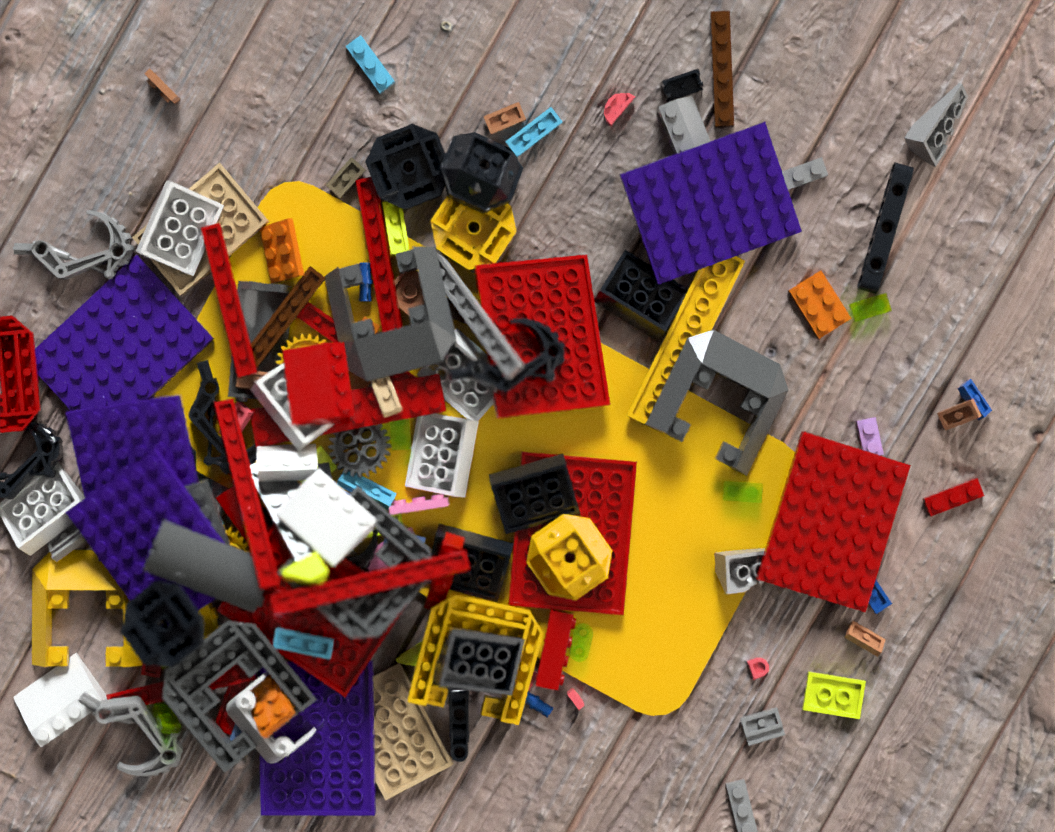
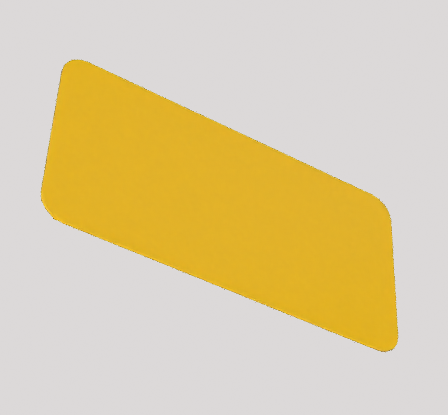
M301 181L284 182L274 187L260 202L258 208L269 220L268 224L293 218L304 273L311 266L320 274L326 276L337 267L344 268L359 263H370L362 214L356 208L314 185ZM258 231L230 257L237 290L238 281L271 284L261 231ZM408 237L410 250L413 247H425ZM392 257L390 259L395 281L401 273L397 258ZM447 259L479 303L475 273ZM302 276L274 284L293 286L294 288ZM324 281L309 302L333 318L326 282ZM374 281L371 284L372 301H359V285L347 288L354 322L362 321L365 316L381 326ZM214 286L197 317V320L212 335L214 340L155 394L154 398L174 395L181 396L190 444L196 451V471L210 479L213 477V480L218 482L217 477L227 475L221 470L220 466L216 464L208 466L204 463V458L207 456L208 439L188 416L198 394L200 382H202L197 363L208 360L213 378H217L220 389L217 395V402L233 399L234 404L237 402L236 397H228L232 351L216 287ZM399 307L402 326L412 325L410 316ZM298 317L290 325L288 341L293 343V336L300 340V334H303L304 338L307 339L309 333L312 339L318 335L319 342L326 339L325 343H333ZM452 319L454 329H459L487 354L486 348L470 326ZM382 327L380 328L377 334L383 333ZM601 343L611 405L496 419L493 403L479 419L466 496L456 497L444 494V497L449 496L450 504L448 506L401 513L402 521L406 528L412 527L416 535L426 538L424 544L431 551L439 523L513 543L514 548L515 532L505 533L491 488L489 474L521 466L522 452L636 461L637 469L624 615L567 611L574 614L573 618L577 619L575 629L570 631V637H573L571 648L566 650V656H569L567 667H563L562 671L637 712L650 716L667 715L680 708L691 694L746 593L745 591L725 594L715 572V553L766 548L795 452L784 442L767 434L747 476L719 462L715 457L722 442L739 448L750 424L689 390L675 416L691 424L683 442L628 417V411L649 369ZM422 368L411 370L409 372L414 376L419 377L417 376V374ZM348 370L351 390L365 388L370 385V381L367 382ZM209 383L206 385L205 391L212 394L216 391V386L213 383ZM248 398L247 402H243L249 409L264 407L258 399ZM446 400L447 412L437 413L466 419ZM207 410V412L205 413V417L210 422V416H208ZM214 416L213 428L218 433L220 429L217 417ZM417 417L382 424L381 430L386 429L387 434L385 436L391 438V440L386 442L392 446L386 449L391 455H385L388 462H381L383 469L376 467L377 474L371 470L370 477L365 473L362 475L397 493L394 501L406 499V503L412 502L413 498L425 496V500L432 499V495L440 494L405 486ZM251 419L242 432L246 449L255 443ZM365 431L362 434V438H370L371 431ZM333 433L318 436L309 444H316V449L322 446L330 454L334 450L329 449L328 446L334 443L329 438H335L336 436ZM347 436L344 439V444L352 443L353 437ZM290 441L274 445H293V443ZM362 443L358 444L357 448L359 451L362 450V446H364L362 445ZM212 444L211 457L221 456V453ZM370 449L367 456L374 457L377 450ZM351 455L349 457V462H356L358 459V455ZM337 468L331 473L332 480H336V484L344 468L341 470ZM218 482L227 488L233 486V482ZM257 492L258 499H259V502H260V506H262L263 508L266 509V507H265L263 501L261 500V498H260V496H259V494H258V492ZM378 536L377 545L385 540L383 536ZM372 537L363 539L353 550L358 555L363 553L369 547ZM513 548L498 599L499 604L510 606L509 593ZM426 583L419 593L427 597L431 584ZM449 589V593H448V596H447V598H449L450 596H452V595H454V594H458V595L468 596V597L477 598V599H481V600H486V599H483V598L475 597V596H472V595L464 594V593L457 592V591H453V590H450V589ZM513 606L530 610L542 630L543 638L537 656L540 658L550 609Z

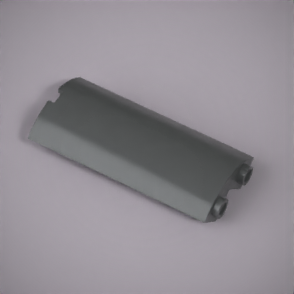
M238 281V294L251 343L291 292L293 286ZM289 328L257 368L258 371L270 373L280 366L275 361L281 360V357L277 355V353H282L283 351L281 346L288 347L286 341L289 339ZM232 355L228 397H236V401L247 402L248 398L257 399L251 390L235 387L237 371Z
M163 520L143 571L253 613L257 606L261 608L265 596H262L265 589H259L251 554Z

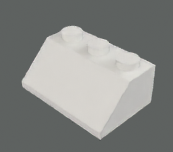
M308 444L299 451L294 445L257 446L258 482L307 480L317 471L316 444Z

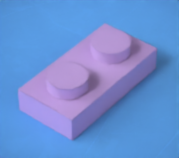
M876 417L856 421L861 449L877 455H884Z

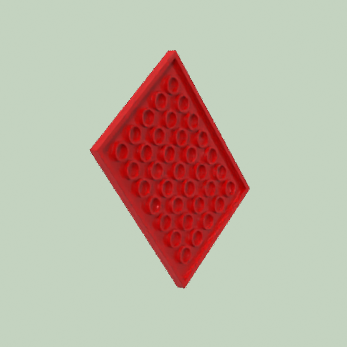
M587 254L475 265L474 270L479 304L524 365L541 355L539 343L536 336L526 327L509 325L508 321L511 319H531L543 323L545 327L548 325L551 327L552 332L559 334V342H564L566 346L564 348L565 360L555 368L553 372L555 378L553 381L547 383L543 378L528 376L505 395L493 392L496 419L611 405ZM548 349V354L551 357H555L554 350ZM486 350L488 364L498 366ZM540 366L533 373L545 374L544 367Z
M801 431L756 579L866 613L911 465Z
M522 452L521 465L556 456V454ZM564 455L580 511L579 514L574 516L590 518L612 549L608 578L577 600L548 595L527 564L531 536L551 522L515 532L509 605L624 615L637 462ZM567 552L564 555L566 562H572L575 559V554L572 552Z
M274 523L267 534L278 573L290 559H293V556ZM319 555L328 570V577L324 583L367 573L345 557L332 567ZM279 574L280 585L264 590L262 595L265 596L261 608L257 606L254 613L224 601L221 603L217 610L219 613L233 622L255 624L272 645L277 627L334 638L330 659L275 649L344 697L347 696L404 611L403 609L380 636L350 638L316 607L275 616L271 595L296 590Z

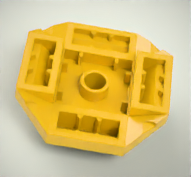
M447 196L431 219L436 249L467 270H473L475 265L497 263L517 232L510 204H505L483 214ZM477 223L479 230L476 233L470 232L468 230L470 224Z
M562 514L531 536L527 564L548 595L577 600L608 578L612 549L590 518ZM567 552H572L575 554V559L572 562H566L564 555Z

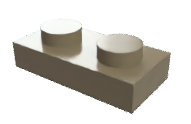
M351 157L326 186L341 199L366 170Z

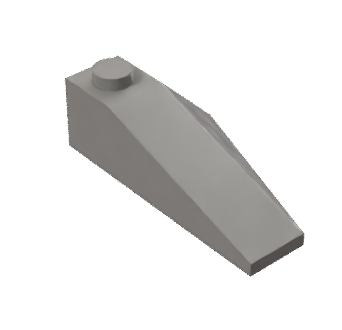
M958 83L918 119L904 138L910 151L934 167L937 166L948 146L945 144L948 136L953 135L954 121L960 117L968 98L961 83Z
M765 548L715 553V572L725 594L745 592L757 583L764 582L757 580L756 577Z

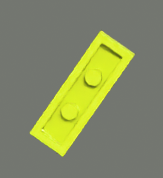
M382 202L390 258L396 257V253L410 250L403 209L388 202Z

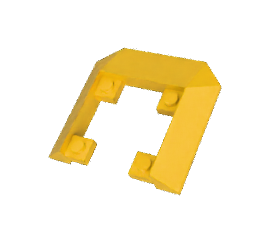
M73 550L58 562L52 559V554L49 552L32 569V665L41 667L69 666V646H52V609L69 608V590H106V609H123L124 624L125 609L130 600L101 561L99 562L98 556L93 550ZM124 637L123 646L106 647V667L125 668L142 666L143 664Z
M454 594L432 607L407 702L424 706L429 704L444 707L449 689L448 687L432 684V678L437 658L451 628L524 638L525 641L512 695L502 694L501 698L484 695L480 710L482 716L497 718L501 722L519 725L543 638V632L530 610Z

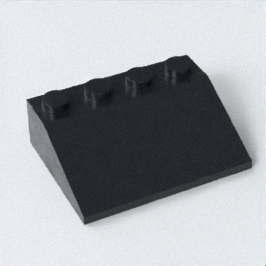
M624 250L595 297L594 302L654 340L659 341L680 308L688 288L673 279L657 284L651 265Z
M563 454L489 474L491 488L506 534L554 521L562 514L576 515L580 513Z
M439 523L431 551V558L439 556L446 532L465 538L461 551H466L470 571L454 574L450 590L498 603L513 543Z
M451 628L437 658L432 679L439 686L512 695L525 639Z

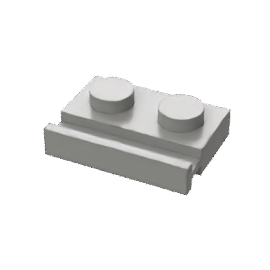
M73 523L49 541L47 546L52 554V559L58 562L86 540Z
M777 707L740 718L748 746L785 735Z

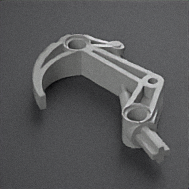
M87 210L88 215L99 217L107 225L110 232L109 250L77 259L72 257L70 253L53 247L50 243L42 240L33 241L32 244L14 243L13 250L14 255H32L33 258L41 261L56 277L64 280L91 269L103 273L107 279H113L119 267L130 263L129 261L132 258L135 247L130 245L132 240L130 233L125 232L126 227L120 225L118 220L101 212ZM42 245L46 246L44 254L39 253V248ZM118 247L123 248V254L120 257H117L115 253ZM108 263L107 270L98 268V266Z
M86 692L81 694L78 702L92 710V715L96 717L98 722L106 724L117 721L125 724H138L158 749L157 753L143 764L127 765L119 762L117 764L118 770L130 775L149 777L150 775L158 776L160 772L163 774L170 771V767L179 765L181 753H183V746L177 740V737L180 735V727L172 725L170 728L158 725L141 697L132 696L98 701ZM106 709L109 713L102 714L100 711ZM162 730L170 731L168 737H165ZM171 751L173 752V754L166 755L164 754V752Z

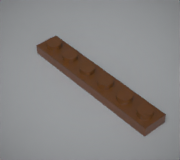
M711 11L714 127H734L730 11Z
M311 266L252 341L251 346L257 368L326 278Z

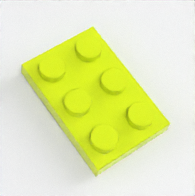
M808 671L802 710L860 719L866 681Z

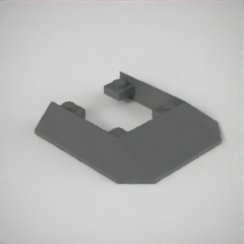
M413 247L411 250L396 253L401 274L418 269L426 304L408 308L412 325L375 334L371 318L354 322L347 288L364 284L359 264L344 268L337 267L324 276L326 278L325 282L338 342H344L348 370L365 381L369 382L441 363L457 338L435 247Z
M710 330L687 338L645 425L683 442L691 424L675 416L691 383L708 390L715 374H718L748 390L740 408L754 414V417L739 448L722 442L715 459L747 476L783 403L788 387L779 363L715 330Z
M359 486L349 494L351 498L376 519L374 529L387 542L375 555L389 568L431 558V549ZM293 558V559H290V560L279 570L278 574H279L281 577H282V573H281L282 570H284V569H286L287 567H289V566L293 565L294 563H296L295 560H294V558ZM429 580L317 606L316 608L350 638L378 637ZM287 581L296 590L309 587L307 585Z
M225 622L204 639L202 646L179 664L169 667L165 671L163 699L224 773L257 746L246 731H243L231 741L207 712L220 702V699L211 690L209 685L232 666L238 663L249 677L264 667L287 694L295 712L294 716L317 700L260 629L252 623Z

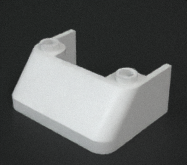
M266 671L230 700L226 706V711L242 732L246 731L257 744L256 749L268 763H276L308 740L316 729L313 727L295 743H292L287 737L275 739L271 734L265 739L261 736L250 711L256 704V698L250 690L269 675V672Z

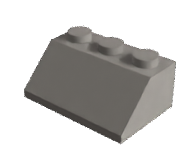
M693 96L676 99L658 106L657 113L674 154L710 142Z

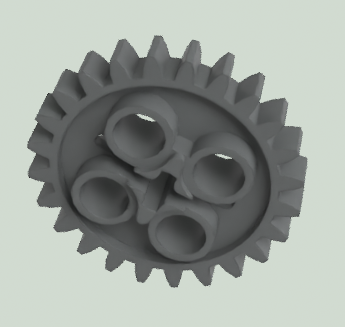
M382 424L333 433L336 437L329 438V440L334 444L329 445L328 448L334 450L329 455L330 457H336L332 462L334 464L339 463L337 466L338 470L344 468L343 473L345 475L351 471V477L354 478L355 474L358 473L359 478H362L363 473L370 477L371 470L377 474L376 467L383 469L381 462L387 463L385 455H391L386 449L392 446L386 443L391 438L385 436L387 434L386 429L381 430ZM365 431H371L372 433L368 439H363L362 434ZM347 436L353 437L352 443L344 444V439ZM362 443V445L364 446H362V450L359 451L357 448L358 444ZM370 449L377 450L374 457L367 456ZM351 455H358V459L356 462H349V457Z

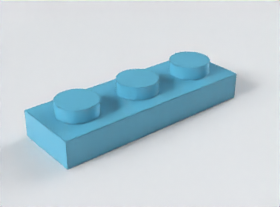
M361 35L346 45L347 50L380 94L395 83Z
M550 107L505 141V143L518 158L561 125L563 121L553 108Z
M351 471L346 475L342 472L337 481L338 486L349 492H352L359 486L388 511L397 493L363 476L359 478L357 473L353 478L350 474Z
M277 627L273 647L330 659L334 638Z

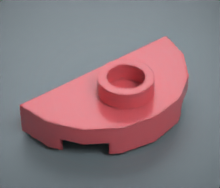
M630 93L614 94L608 99L604 108V116L610 127L635 99V96Z

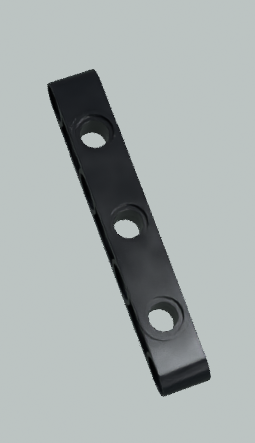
M896 162L892 166L857 289L877 294L913 175V167ZM893 187H897L900 189L899 196H895L893 194ZM883 223L889 226L888 233L882 231L881 226ZM872 260L878 262L879 267L877 270L871 268L870 263Z
M449 687L451 757L456 762H463L468 757L469 690ZM456 709H461L464 711L465 715L461 718H457L454 715V711ZM456 748H463L465 754L462 756L456 755Z

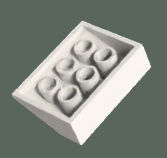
M166 180L136 252L194 276L206 248L201 227L216 224L224 205Z
M456 328L455 334L457 339L443 362L430 367H422L417 376L422 377L438 374L439 372L444 399L466 419L479 421L494 403L492 390L469 378L451 382L448 370L465 367L466 363L477 359L488 363V358L484 351ZM473 366L474 372L481 374V368Z
M283 364L256 381L251 388L253 394L298 451L334 425L291 426Z
M440 414L417 417L405 486L450 496L465 497L479 421Z
M59 462L56 463L54 468L56 471L55 477L48 478L45 475L34 476L14 499H4L0 503V516L18 549L30 556L73 524L66 511L85 499Z
M320 469L298 488L275 515L332 567L370 534L376 523V519Z
M77 653L69 657V666L55 667L13 697L30 733L40 747L46 745L92 712V710L78 702L82 693L86 692L98 701L107 700L105 692Z

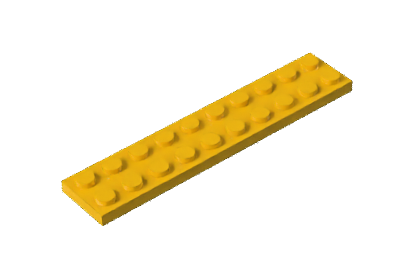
M735 256L697 270L628 411V417L645 425L687 338L712 330L745 260Z

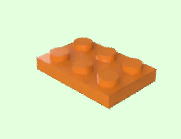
M287 218L263 226L260 231L271 284L304 276L293 218Z
M822 270L788 290L818 339L852 319Z
M270 674L250 690L256 698V704L250 711L261 736L266 739L291 719L295 712L287 694Z

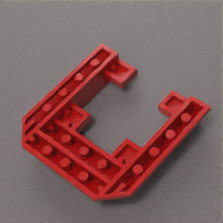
M12 315L0 316V381L2 394H0V433L24 431L41 410L34 333Z

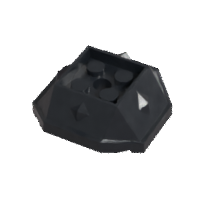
M410 124L376 138L365 163L380 199L401 209L408 210L441 197L445 186L441 179L439 168L444 159L445 152L436 132ZM407 163L414 164L415 167L412 172L404 170V166Z
M473 132L452 137L439 168V173L446 188L448 198L484 214L510 203L524 168L510 148Z
M157 580L127 603L121 634L143 664L174 667L204 644V618L181 586ZM165 619L169 622V626L166 625Z

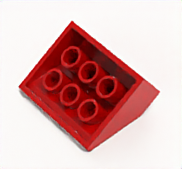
M344 342L321 343L283 350L282 357L291 426L348 424L354 417Z

